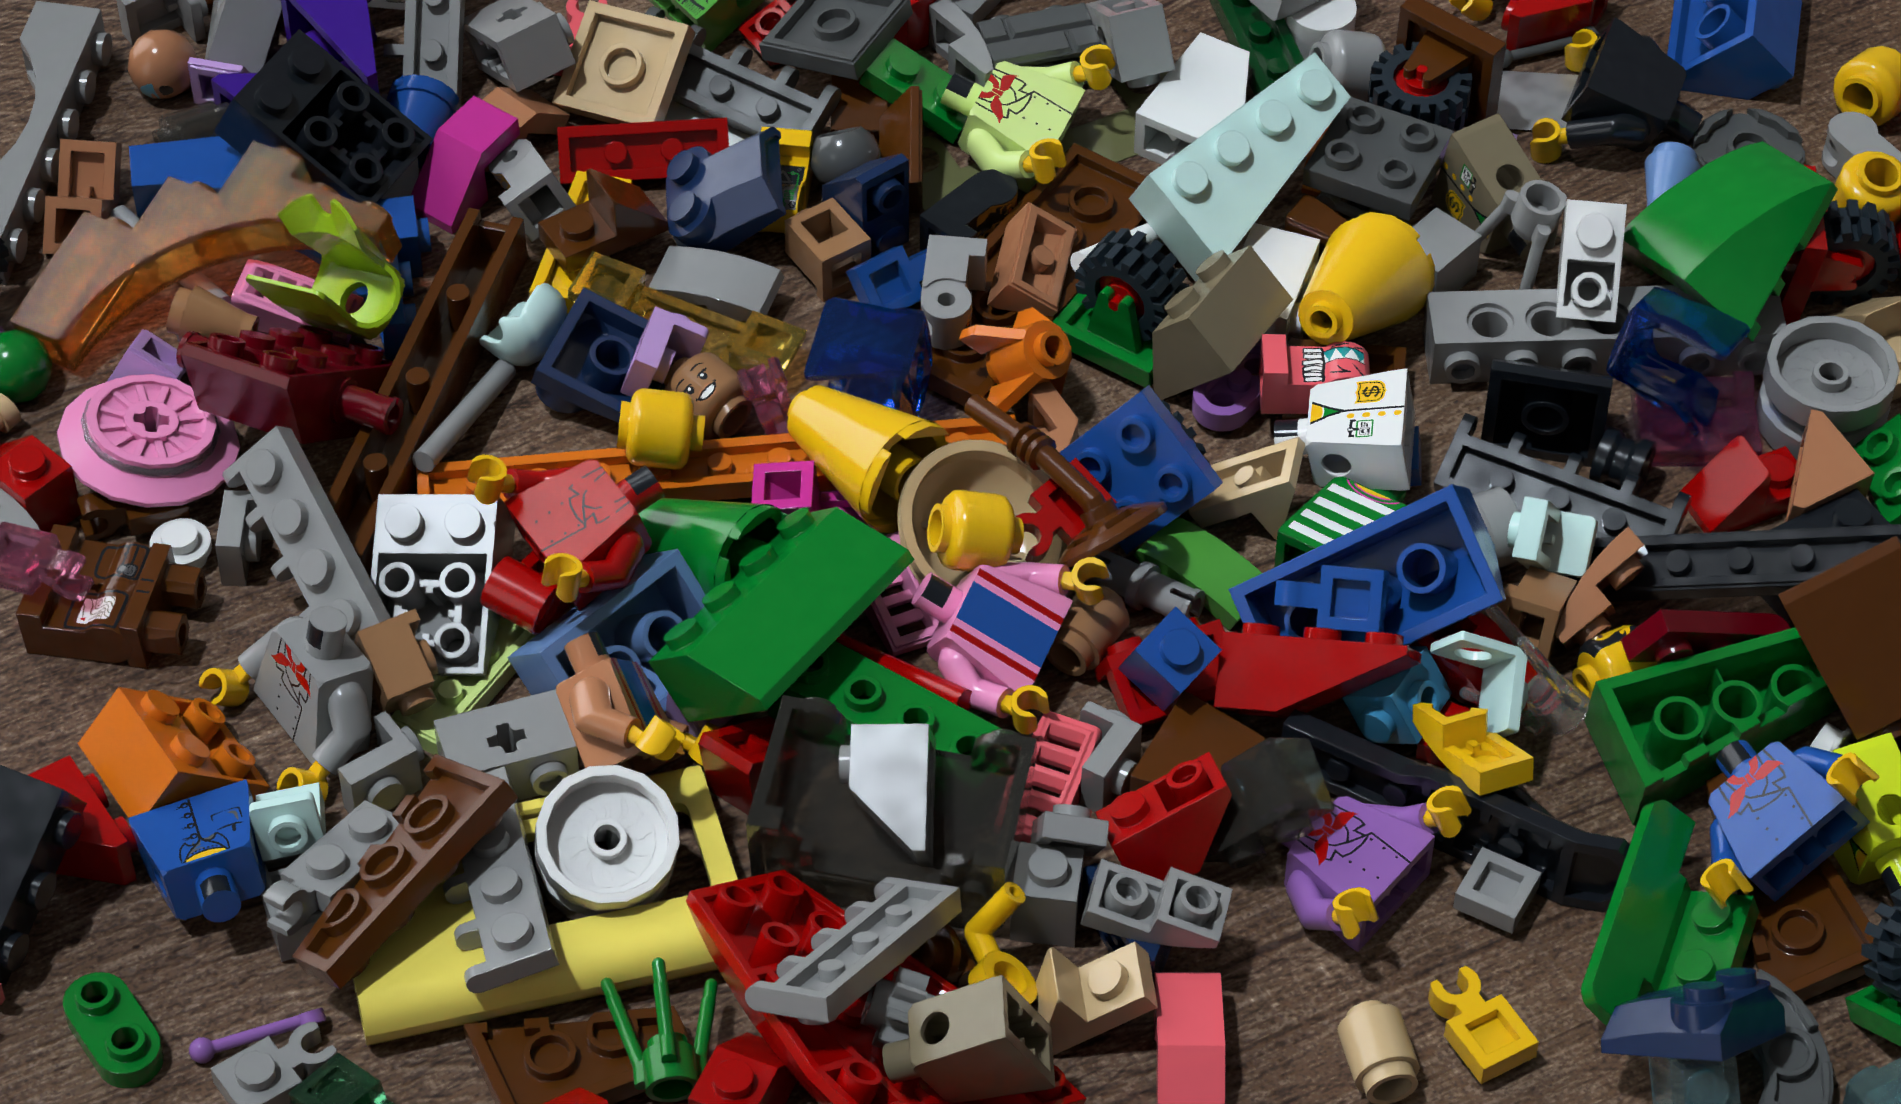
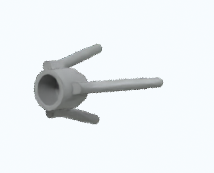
M1532 180L1525 183L1520 193L1514 190H1507L1500 205L1475 230V232L1482 235V242L1509 214L1511 215L1514 231L1521 238L1532 241L1519 290L1533 289L1548 237L1549 242L1545 248L1552 249L1555 245L1560 216L1567 199L1566 194L1557 186L1544 180Z

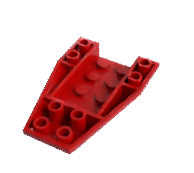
M784 869L699 888L689 892L686 903L722 977L773 1052L819 1104H1085L1087 1098L1066 1079L1065 1074L1055 1065V1088L959 1103L946 1102L922 1078L893 1084L884 1069L883 1049L872 1046L876 1030L860 1024L869 991L839 1014L834 1021L823 1025H805L794 1017L753 1010L745 1000V991L757 981L773 983L779 979L776 971L777 965L790 955L808 956L814 951L811 946V938L822 928L840 930L847 924L844 916L845 911ZM910 955L902 964L896 966L883 977L891 981L894 971L897 972L900 966L930 976L925 991L929 994L937 996L958 989Z

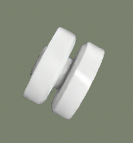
M619 765L589 766L563 778L545 798L535 827L533 848L535 873L547 900L564 915L573 920L658 902L664 896L669 886L680 844L678 816L666 792L645 774ZM606 841L609 850L601 849L596 843Z

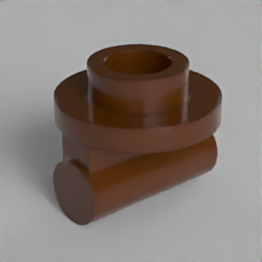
M949 923L910 955L948 982H957L960 987L969 985L968 975L976 966V963Z

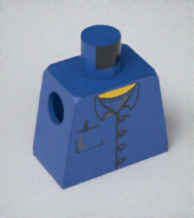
M247 779L128 818L146 872L176 919L187 920L203 914L206 919L212 922H225L238 914L241 908V901L259 896L266 890V863L262 860L249 816V805L254 800Z

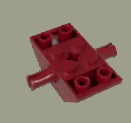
M299 325L297 332L272 327L269 329L268 335L256 331L241 330L239 338L222 333H210L208 338L200 335L198 332L189 331L182 337L177 349V364L187 371L199 410L265 432L271 431L275 426L291 428L301 444L356 437L362 425L378 430L382 434L392 435L402 420L404 410L402 399L378 393L393 361L383 358L384 349L357 341L349 342V347L333 342V333L323 328Z

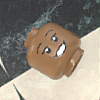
M711 352L699 353L691 358H680L669 368L664 380L665 390L684 392L692 398L694 414L705 416L703 440H712L718 437L722 439L729 438L747 421L752 409L751 401H749L751 395L749 382L719 356Z

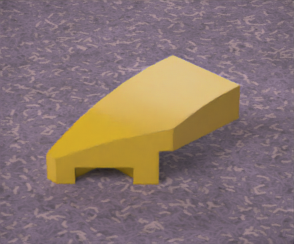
M1420 702L1413 704L1412 722L1427 745L1453 774L1460 777L1468 788L1479 796L1533 781L1534 757L1499 734L1487 732L1488 709L1471 707L1470 711L1447 717L1435 710L1432 703Z

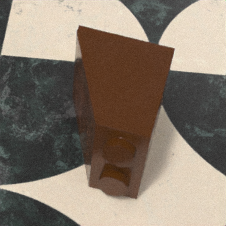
M1894 536L1778 594L1843 716L1859 742L1890 732L1896 743L1901 742V540Z

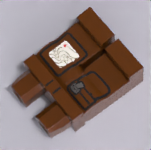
M54 524L36 565L38 572L34 571L16 611V617L26 651L29 654L102 662H122L128 660L129 667L147 669L153 653L183 654L189 638L190 627L187 615L170 612L172 606L201 608L207 593V584L202 568L175 563L171 545L153 543L152 547L138 542H126L116 545L80 539L76 527Z

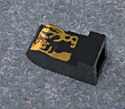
M994 169L983 170L970 177L920 214V251L927 248L929 235L986 239L1018 204V185L1016 180L1012 176Z

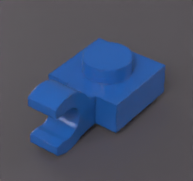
M903 245L896 246L846 271L869 324L880 322L921 301L922 287L919 282L923 280L927 248L908 257Z
M1322 565L1320 583L1276 580L1274 605L1318 609L1316 627L1356 632H1383L1389 571Z

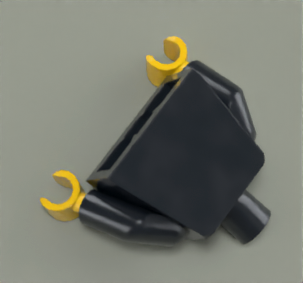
M1615 17L1598 39L1596 33L1592 30L1580 29L1573 35L1572 43L1566 45L1565 66L1571 71L1580 72L1561 120L1567 122V125L1564 128H1560L1558 122L1551 118L1539 119L1532 128L1533 140L1530 142V153L1532 159L1538 163H1551L1561 156L1563 144H1569L1570 149L1603 145L1625 147L1634 152H1644L1661 131L1686 144L1697 131L1703 115L1677 100L1687 75L1684 67L1665 54L1653 38L1647 35H1640Z

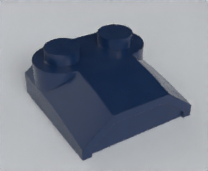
M775 127L768 128L715 154H711L704 147L696 146L681 151L673 157L667 168L666 203L668 231L673 236L677 246L728 252L786 215L782 194L779 148L780 131Z
M583 287L532 378L531 383L535 385L536 393L540 400L547 407L557 412L576 413L586 409L619 422L621 401L631 402L632 398L621 393L620 390L639 340L649 320ZM652 380L648 389L664 390L666 386L664 382L661 384Z
M1722 969L1715 972L1716 981L1692 982L1683 986L1654 991L1615 1006L1601 1038V1053L1722 1062L1785 1034V1009L1783 1004L1771 992V983L1767 980L1757 979L1755 969Z

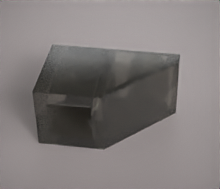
M1269 737L1222 764L1220 772L1232 796L1204 862H1228L1232 869L1255 864L1267 856L1266 847L1275 842H1289L1308 835L1314 830L1313 821L1335 810L1309 738Z

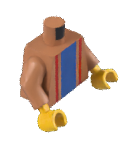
M598 631L581 635L564 646L575 675L560 682L556 686V694L585 768L589 766L619 765L646 775L685 755L684 750L688 751L689 756L694 761L703 765L698 745L702 733L721 727L706 723L696 738L689 734L688 725L668 719L640 665L633 661L610 658Z

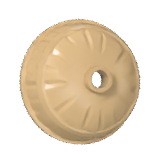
M962 440L944 445L928 454L907 478L901 491L897 511L900 544L908 549L915 559L909 565V568L921 584L923 579L932 572L956 587L960 580L970 573L944 567L937 553L931 552L928 547V520L930 512L936 503H942L944 498L954 490L995 493L1007 497L1013 507L1015 517L1022 513H1037L1027 502L1030 495L1048 481L1050 477L1042 469L1033 470L1008 452L1007 445L994 441ZM1024 532L1020 552L1016 555L1011 554L1008 562H1026L1025 558L1028 551L1038 544L1036 537L1029 532ZM1057 534L1053 537L1048 553L1039 563L1057 564L1062 553L1067 548V545Z

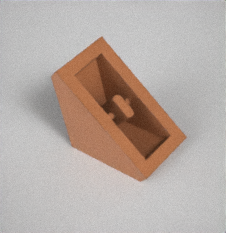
M1813 409L1810 411L1799 445L1785 522L1856 488L1866 498L1875 473L1822 411Z

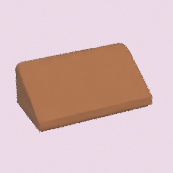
M1028 202L1008 222L1005 228L987 305L997 309L1016 312L1033 307L1043 315L1053 317L1058 311L1077 229Z

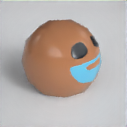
M150 30L140 36L129 53L128 73L132 82L141 93L155 99L176 98L191 87L187 62L190 57L197 58L185 36L173 30Z

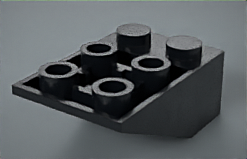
M300 29L232 99L214 130L218 136L257 168L327 198H335L341 204L365 214L372 209L433 140V138Z

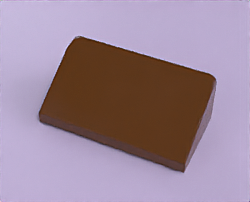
M910 86L881 115L879 120L880 158L902 153L909 159V213H920V209H923V96L919 86Z

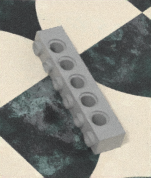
M1674 285L1619 287L1616 323L1556 318L1557 289L1429 292L1427 294L1422 336L1430 384L1489 382L1492 360L1494 358L1613 376V379L1763 374L1772 339L1786 326L1780 295L1773 296L1770 294L1756 319L1761 329L1754 341L1751 342L1719 321L1707 306Z

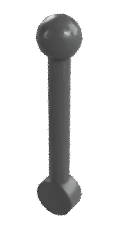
M1594 26L1583 28L1592 30L1596 33L1597 39L1599 38L1600 34ZM1573 36L1511 51L1506 49L1503 69L1509 67L1512 61L1563 50L1567 44L1572 43Z

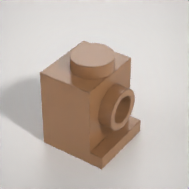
M830 198L784 220L785 253L817 287V296L822 302L852 289L853 287L846 271L871 259V238L834 198Z
M1530 566L1518 586L1509 584L1507 588H1504L1506 600L1497 604L1493 621H1495L1515 646L1528 650L1527 659L1545 665L1549 661L1559 643V639L1555 634L1561 615L1576 588L1577 580Z
M416 609L357 631L354 643L371 663L373 669L372 694L381 713L386 711L390 714L400 710L402 716H409L430 707L437 701L432 687L435 681L433 676L438 674V666L425 639L416 641L415 639L421 620Z

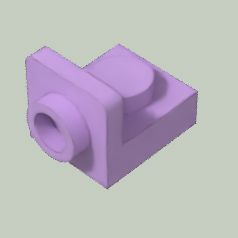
M655 306L639 340L620 392L632 397L638 389H648L652 380L663 384L672 362L675 363L683 357L691 358L701 352L709 334V329L691 321L684 315L671 313Z

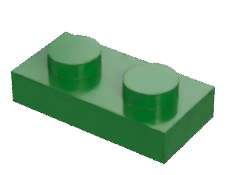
M894 38L890 40L866 69L859 84L890 104H893L910 86H919L923 96V125L952 144L963 131L968 118L940 103L952 75Z

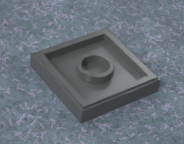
M797 0L759 44L762 58L766 61L858 80L913 14L910 0Z

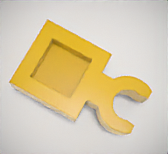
M1466 965L1459 968L1457 985L1463 992L1461 994L1447 992L1437 979L1430 982L1428 1000L1431 1008L1441 1017L1449 1019L1446 1021L1444 1037L1480 1084L1537 1056L1539 1041L1502 994L1485 1002L1480 995V979L1474 970Z

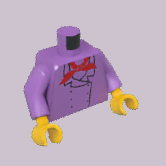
M1445 786L1433 792L1426 803L1405 807L1362 803L1348 796L1337 797L1317 820H1314L1292 805L1286 806L1276 817L1270 830V837L1290 849L1287 853L1284 885L1301 925L1308 930L1333 931L1349 947L1359 952L1429 876L1435 836L1432 834L1437 833L1439 830L1440 834L1444 837L1452 838L1460 832L1462 825L1458 816H1468L1472 812L1463 791L1458 786Z

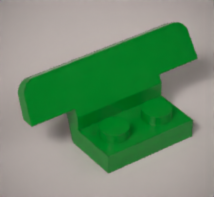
M1666 800L1649 803L1641 810L1581 986L1584 1004L1605 1026H1607L1615 1006L1635 999L1638 996L1683 986L1692 982L1716 981V971L1727 968H1742L1759 915V909L1754 896L1731 894L1726 900L1727 907L1721 910L1708 892L1691 891L1687 879L1679 871L1696 822Z

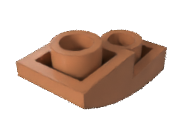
M1629 526L1612 540L1593 561L1567 602L1555 635L1568 651L1577 643L1581 646L1587 640L1610 630L1612 624L1607 619L1616 611L1602 591L1610 584L1616 591L1621 589L1644 569V565L1639 560L1646 556L1648 552L1645 545Z

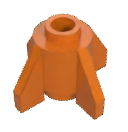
M1031 307L1018 312L1013 328L974 325L962 330L959 337L961 342L979 354L987 353V371L992 380L998 384L991 387L987 400L1005 413L1034 386L1050 381L1059 394H1062L1072 360L1071 345L1062 328L1035 308Z

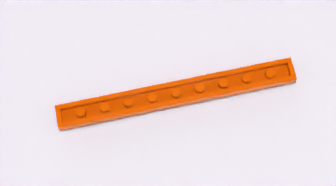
M1008 414L1015 419V414ZM972 418L933 421L948 432L949 435H945V440L948 443L972 439L994 441L1007 445L1006 442ZM789 433L703 440L702 452L690 451L688 462L681 469L648 468L661 485L665 493L663 498L715 501L752 497L754 464L811 461V459ZM616 448L499 458L504 462L507 470L513 468L537 471L571 467L586 460H597L615 484L643 467L631 464L626 457V450ZM472 460L441 462L430 472H422L416 468L417 493L474 494L477 483H470L467 480ZM815 465L820 491L837 490ZM501 493L500 498L503 501H506L507 498H505L503 493Z

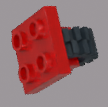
M1804 165L1816 172V166ZM1847 199L1846 207L1838 208L1837 200L1831 201L1827 208L1828 210H1826L1806 248L1792 254L1780 276L1786 283L1780 293L1786 325L1800 319L1809 297L1815 300L1821 294L1823 303L1833 305L1836 297H1841L1842 305H1852L1853 296L1860 295L1862 301L1872 298V289L1882 294L1888 289L1887 280L1895 282L1898 276L1897 268H1900V255L1894 223L1890 221L1889 214L1884 209L1877 213L1876 205L1870 202H1866L1863 208L1859 209L1858 200Z

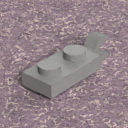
M364 800L280 873L281 880L272 884L263 895L265 903L279 909L267 921V926L287 937L292 936L302 928L306 920L317 910L324 912L338 891L354 888L361 878L358 862L371 844L382 845L386 843L399 823L392 816L393 813Z

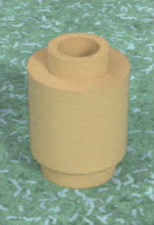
M1377 1000L1364 1001L1353 1006L1347 1012L1346 1017L1339 1023L1337 1033L1356 1088L1365 1093L1368 1101L1374 1104H1390L1408 1097L1418 1086L1416 1076L1420 1065L1401 1011L1394 1005L1383 1004Z

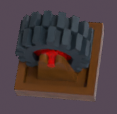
M1407 0L1400 6L1397 40L1393 49V55L1385 50L1379 55V62L1374 61L1371 67L1367 102L1453 131L1454 129L1457 131L1461 130L1463 127H1468L1497 114L1507 43L1425 0Z

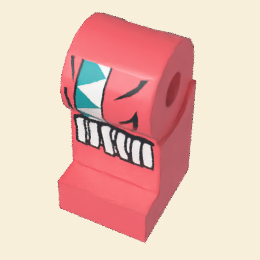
M1262 334L1258 371L1261 414H1308L1310 389L1317 384L1370 375L1368 352L1364 347L1347 341L1334 342L1325 347L1287 346L1286 334Z

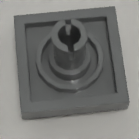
M1350 97L1330 124L1304 167L1302 185L1355 202V207L1366 211L1367 207H1370V212L1391 214L1410 220L1442 165L1450 136L1454 131Z

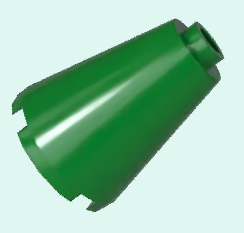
M661 498L639 513L652 540L651 547L645 554L678 549L698 580L705 595L716 586L726 581H731L742 570L739 565L740 561L752 550L773 540L779 534L776 528L777 525L789 515L770 504Z

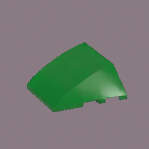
M1764 141L1745 145L1707 163L1665 191L1625 227L1622 257L1650 276L1655 272L1707 306L1719 321L1753 342L1761 329V326L1756 321L1770 294L1773 296L1780 295L1786 284L1780 277L1792 254L1806 248L1838 188L1830 180Z

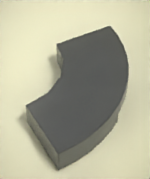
M1760 969L1756 975L1757 979L1769 981L1771 983V992L1784 1006L1786 1033L1750 1049L1762 1070L1764 1088L1759 1104H1831L1833 1096V1068L1826 1044L1818 1029L1819 1024L1803 1001L1789 987Z

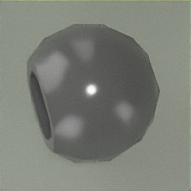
M861 126L829 132L815 138L811 146L810 167L816 180L824 185L868 161L880 159V148L874 135Z

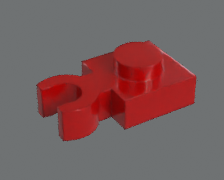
M1077 458L1070 462L1103 494L1106 500L1112 498L1115 504L1117 503ZM1051 478L1035 490L1027 502L1037 513H1022L1016 516L1022 519L1024 532L1033 534L1038 542L1037 545L1028 551L1025 558L1026 562H1040L1048 553L1053 537L1056 534L1068 546L1085 528L1080 518V515L1084 513L1083 509Z

